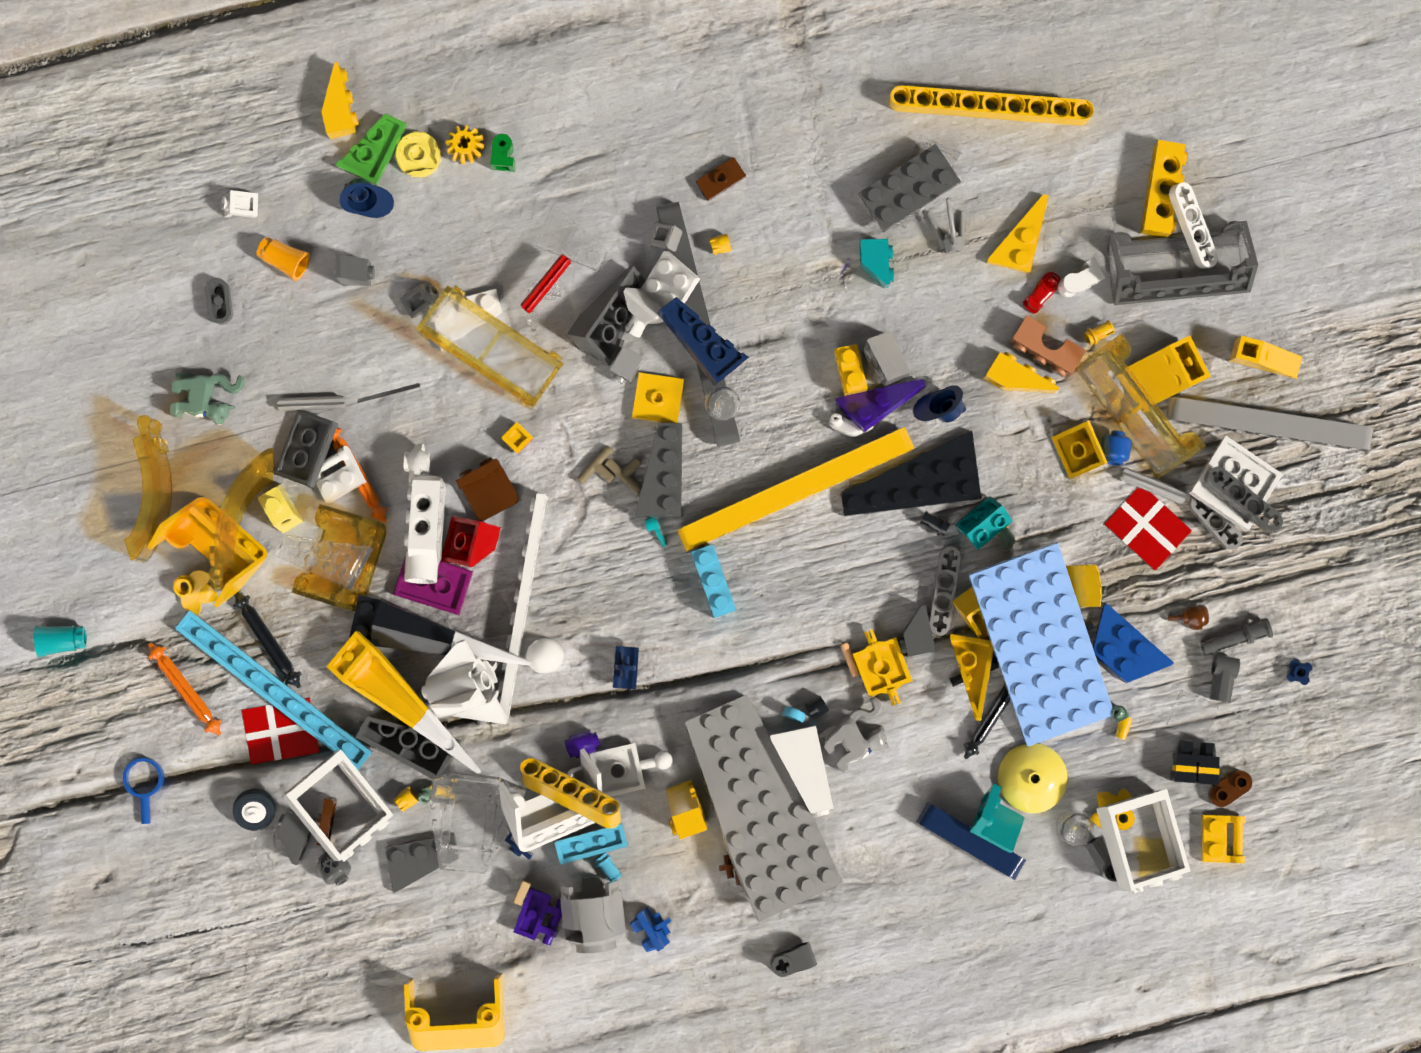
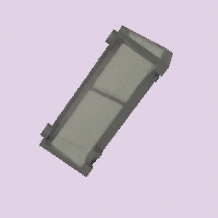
M1231 221L1223 227L1222 232L1209 233L1216 249L1218 260L1213 267L1204 269L1196 266L1185 236L1131 241V236L1128 233L1117 232L1109 234L1107 253L1114 306L1250 293L1257 272L1258 261L1247 221ZM1201 234L1194 235V239L1198 243L1201 241ZM1207 254L1205 257H1203L1204 261H1206V259L1208 258Z

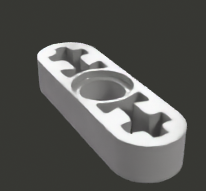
M1192 497L1189 501L1190 511L1220 545L1227 550L1238 548L1242 544L1243 537L1234 524L1216 511L1208 513L1204 518L1202 515L1206 512L1202 508L1196 509V498ZM1203 504L1204 508L1207 511L1211 509L1207 505ZM1213 515L1219 516L1222 520L1219 528H1213L1210 525L1209 521ZM1226 526H1228L1229 529L1225 531L1228 535L1234 534L1236 536L1234 538L1235 544H1227L1226 541L1228 540V537L1226 536V534L1221 533V535H1219L1218 532L1222 531L1223 529H1225Z

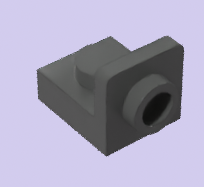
M431 283L419 284L400 298L411 318H416L432 305L442 302L437 288Z

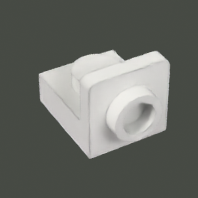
M229 191L223 196L221 203L222 210H225V217H231L232 215L257 217L258 193Z

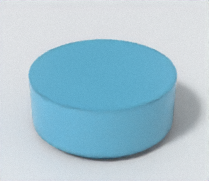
M789 706L784 707L782 712L784 717L803 724L806 717L805 713Z

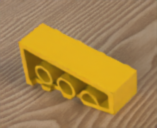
M692 779L667 788L666 793L672 816L669 824L673 835H678L681 840L707 830V820Z

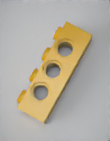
M1158 140L1154 144L1139 234L1165 238L1171 232H1175L1177 219H1174L1175 211L1169 194H1163L1160 190V185H1166L1170 190L1173 185L1184 182V174H1181L1182 165H1186L1188 152H1185L1186 144ZM1170 163L1173 166V172L1166 171L1163 164ZM1157 207H1162L1165 209V217L1159 216L1157 214Z

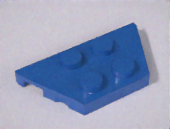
M1107 603L1103 605L1100 623L1098 624L1096 638L1092 647L1095 656L1125 683H1129L1173 665L1174 662L1111 606Z

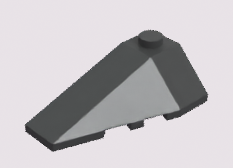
M630 265L579 315L567 335L581 350L605 365H611L623 346L624 340H622L625 326L630 321L631 312L627 308L624 290L625 288L641 289L646 281L633 265Z

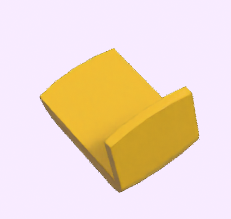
M1097 564L1066 565L1079 607H1100L1102 584Z

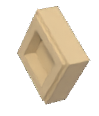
M523 879L513 900L515 904L521 906L524 903L532 884L531 881Z

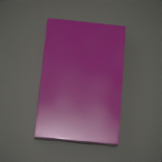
M405 555L393 595L460 616L473 571L440 561L437 583H410L404 581Z

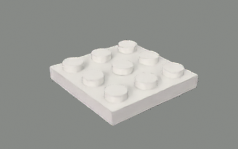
M1224 436L1195 481L1189 494L1247 532L1252 527L1253 522L1206 485L1204 480L1206 472L1217 466L1224 468L1265 502H1267L1283 474L1228 436ZM1218 473L1214 474V482L1220 481ZM1229 481L1224 483L1225 485L1222 487V489H1224V487L1227 484H1229ZM1231 486L1229 489L1230 495L1233 498H1239V489ZM1249 501L1248 510L1252 513L1258 511V505L1254 501Z

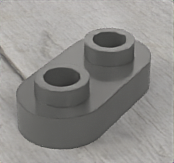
M220 278L211 279L205 288L208 315L214 323L224 325L230 322L233 317L230 287ZM221 287L222 293L216 295V289ZM220 310H225L223 317L218 316Z

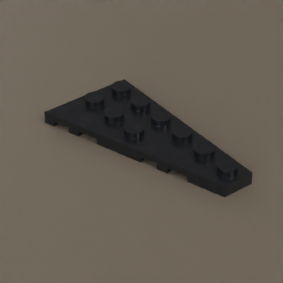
M970 431L841 493L843 516L980 500L981 491L973 432Z

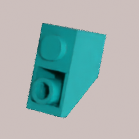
M888 239L860 240V267L883 288H889L890 282H894V268L889 267V259H893V245H889Z

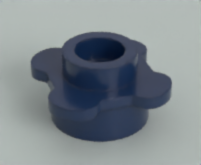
M1298 660L1290 661V667L1286 676L1287 680L1307 685L1310 682L1309 672L1312 670V665L1308 662L1299 663Z

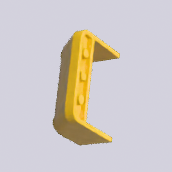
M204 497L196 498L160 523L147 546L151 550L164 540L176 548H184L191 544L223 572L218 579L222 592L214 603L216 608L244 586L264 563L268 555L267 550L211 500Z
M497 974L494 978L495 1003L483 1004L478 1009L477 1023L430 1025L429 1013L424 1008L415 1007L414 979H409L404 984L405 1020L412 1046L419 1051L496 1047L500 1045L505 1037L502 974Z

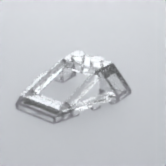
M451 772L433 778L429 803L439 869L486 874L499 851L500 844L510 832L504 815L493 839L496 808L498 806L499 809H502L499 783L503 782L510 794L518 793L523 798L525 797L526 789L495 776ZM455 798L488 801L482 848L449 845ZM441 803H445L443 825L441 824Z

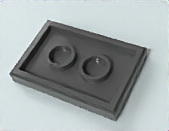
M297 410L274 474L314 488L338 423Z

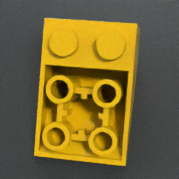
M1190 335L1123 369L1143 410L1211 377Z

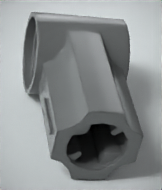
M1218 654L1214 656L1211 668L1213 680L1209 699L1231 703L1234 680L1237 678L1240 670L1239 658Z
M1103 835L1095 837L1084 846L1098 866L1102 877L1109 881L1117 882L1115 876L1110 877L1107 873V868L1112 863Z

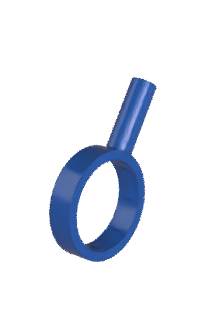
M151 758L135 759L126 766L123 772L125 789L131 795L140 798L141 824L151 823L149 797L156 794L164 783V771L161 765ZM139 762L152 764L158 772V784L147 794L136 792L129 783V772Z

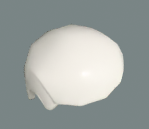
M543 638L535 640L527 649L526 659L532 662L528 666L535 672L551 673L556 671L563 663L564 653L562 647L553 639Z

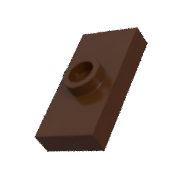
M735 157L696 180V184L706 200L710 201L746 178V174Z
M327 797L324 798L322 814H318L316 824L331 841L337 800L336 798Z

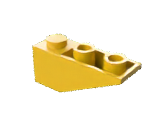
M334 62L321 111L326 134L330 139L357 133L356 125H359L356 112L351 110L350 104L354 103L351 90L346 89L345 82L349 81L346 69L341 68L338 62Z
M1241 335L1234 341L1229 362L1297 379L1302 356L1267 342Z
M999 352L983 378L1005 391L1055 393L1060 388L1055 385V380L1048 376L1041 377L1036 374L1037 370L1028 364H1024V366L1016 362L1017 358L1008 352H1004V354Z

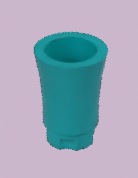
M36 625L34 627V647L37 657L40 658L51 654L86 648L87 634L85 627H75V625Z

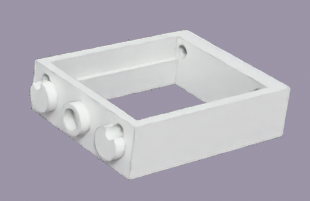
M342 750L333 752L282 795V798L333 861H346L354 854V848L359 844L363 846L372 839L371 834L376 829L380 831L390 823L388 819L393 816ZM336 765L341 768L378 814L338 849L334 847L297 801L299 796Z
M1167 789L1155 790L1096 808L1119 891H1129L1130 894L1144 891L1143 886L1149 885V888L1163 885L1162 880H1179L1183 878L1182 874L1190 872ZM1153 804L1170 867L1132 879L1115 815Z

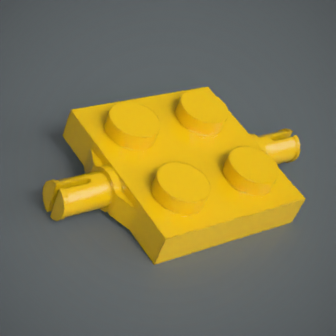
M873 629L869 630V632L866 631L864 634L869 645L852 655L868 697L880 693H888L892 706L896 705V703L900 704L901 701L896 690L901 685L913 680L898 641L895 637L888 641L877 642Z

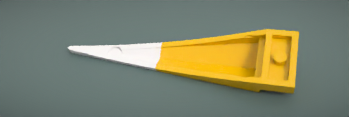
M355 631L326 667L343 683L409 725L475 773L482 774L479 767L378 647H375L360 632Z

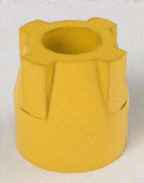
M727 233L710 238L714 255L732 251Z
M409 786L393 799L402 812L419 802L418 796Z

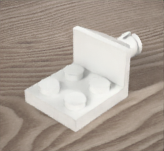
M664 251L641 289L625 288L624 296L627 308L633 314L625 329L627 331L630 330L629 333L633 336L641 337L648 324L664 322L657 312L675 297L685 304L700 278L669 251Z

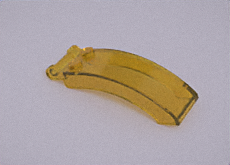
M141 415L137 419L140 435L134 437L133 444L142 474V501L136 524L129 537L125 538L124 541L130 560L145 563L148 562L158 547L157 545L150 550L147 547L160 523L169 518L172 476L167 457L169 448L166 440L162 439L160 434L163 428L162 423L155 419L152 420L147 415Z
M268 448L260 453L241 471L222 502L216 522L214 546H210L209 551L210 566H214L209 571L210 584L214 591L223 590L225 586V573H232L235 570L236 537L245 511L255 496L266 485L273 483V448Z

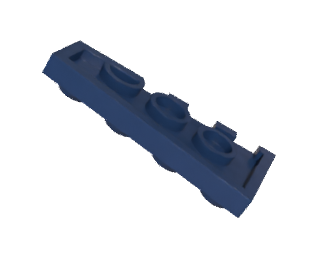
M677 297L657 312L713 385L718 384L749 358L745 353H740L733 347L734 344L728 339L724 340L715 332L716 329L710 324L706 325L700 320L699 315Z

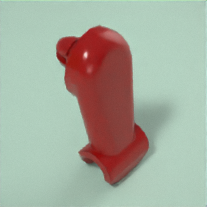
M1047 272L1041 277L1031 295L1029 294L1023 301V306L1026 310L1033 314L1038 313L1043 304L1058 290V283L1061 280L1058 274Z

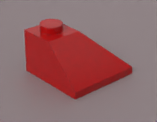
M452 516L441 561L467 567L475 566L496 549L501 527Z

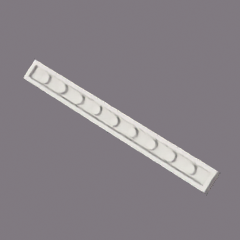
M540 493L536 494V498L531 499L530 511L533 512L532 521L527 522L526 534L529 535L528 544L524 543L522 557H525L524 567L520 566L518 572V580H521L520 589H516L514 595V603H517L516 612H512L510 618L513 632L512 635H508L506 641V648L509 649V653L519 657L547 502V495ZM505 662L502 664V671L505 672L504 681L500 680L498 694L501 695L500 705L507 720L500 722L501 724H508L518 664Z

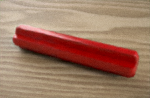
M561 254L520 305L524 311L531 313L568 268L571 260L567 256Z

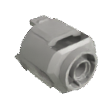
M600 877L583 879V891L573 892V887L561 886L560 901L565 938L568 942L576 944V952L599 953L615 949L617 947L616 940L622 938L626 933L622 890L619 888V881L614 880L605 883V888L602 889Z

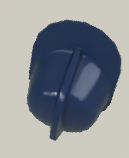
M362 178L345 183L339 199L340 205L345 211L369 218L384 217L394 207L393 196L388 190L372 185L368 180Z
M951 385L924 395L914 405V417L919 421L938 419L946 423L956 420L961 413L966 411V406L962 400V389L957 385Z

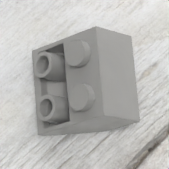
M890 331L866 340L862 353L867 363H872L875 370L873 375L878 384L882 383L886 387L910 374V370Z

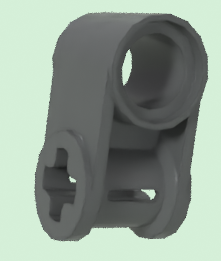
M804 942L774 955L770 965L777 976L786 977L796 972L810 969L816 966L817 962L810 943ZM779 960H783L784 963L787 962L784 965V970H781L779 967L776 968L779 965Z

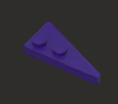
M922 379L838 397L835 399V404L863 432H866L923 390L926 385Z

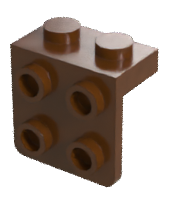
M488 458L482 461L478 469L474 471L468 469L460 473V478L456 480L478 520L482 522L519 502V496L497 458L494 460Z

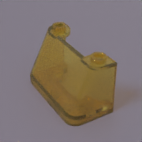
M319 504L315 514V523L318 528L323 529L310 574L302 572L296 577L292 593L355 612L358 595L360 593L368 595L385 541L386 526L381 522Z

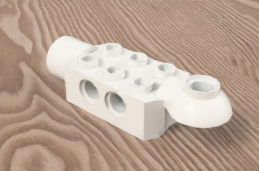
M424 443L415 446L411 451H405L404 471L409 472L408 484L410 485L407 498L411 502L410 509L406 511V523H409V532H405L404 545L408 549L405 559L404 581L417 584L437 583L438 565L442 557L446 487L441 477L424 476V473L429 472L430 453L425 451ZM429 505L428 509L422 510L424 506ZM428 528L425 533H420L422 529Z

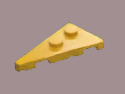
M1043 194L987 259V264L1030 273L1049 195Z
M951 634L950 640L974 718L977 721H981L994 654L992 643L990 640Z

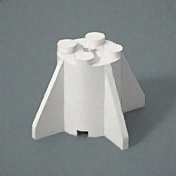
M465 639L458 641L427 677L426 685L422 686V695L425 699H428L432 713L437 719L453 716L494 723L507 720L497 700L498 690L494 691V684L498 683L494 671L500 662L481 661V658L474 657Z

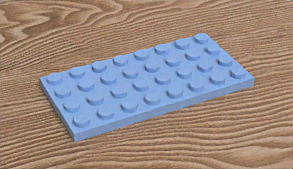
M1057 542L968 573L1025 744L1028 747L1112 716L1111 711L1113 708Z

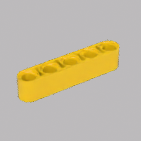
M528 758L521 762L520 773L525 787L605 828H615L620 824V804L616 799L537 759Z

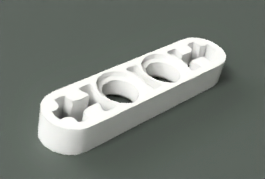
M1187 183L1173 185L1169 190V197L1193 260L1199 268L1213 267L1217 263L1218 255L1194 192ZM1181 190H1182V191H1183V195L1180 197V196H1179V193H1180ZM1187 209H1190L1193 213L1192 221L1186 218ZM1196 230L1201 234V241L1199 243L1194 239ZM1207 254L1208 258L1206 259V261H1204L1203 257H1205Z

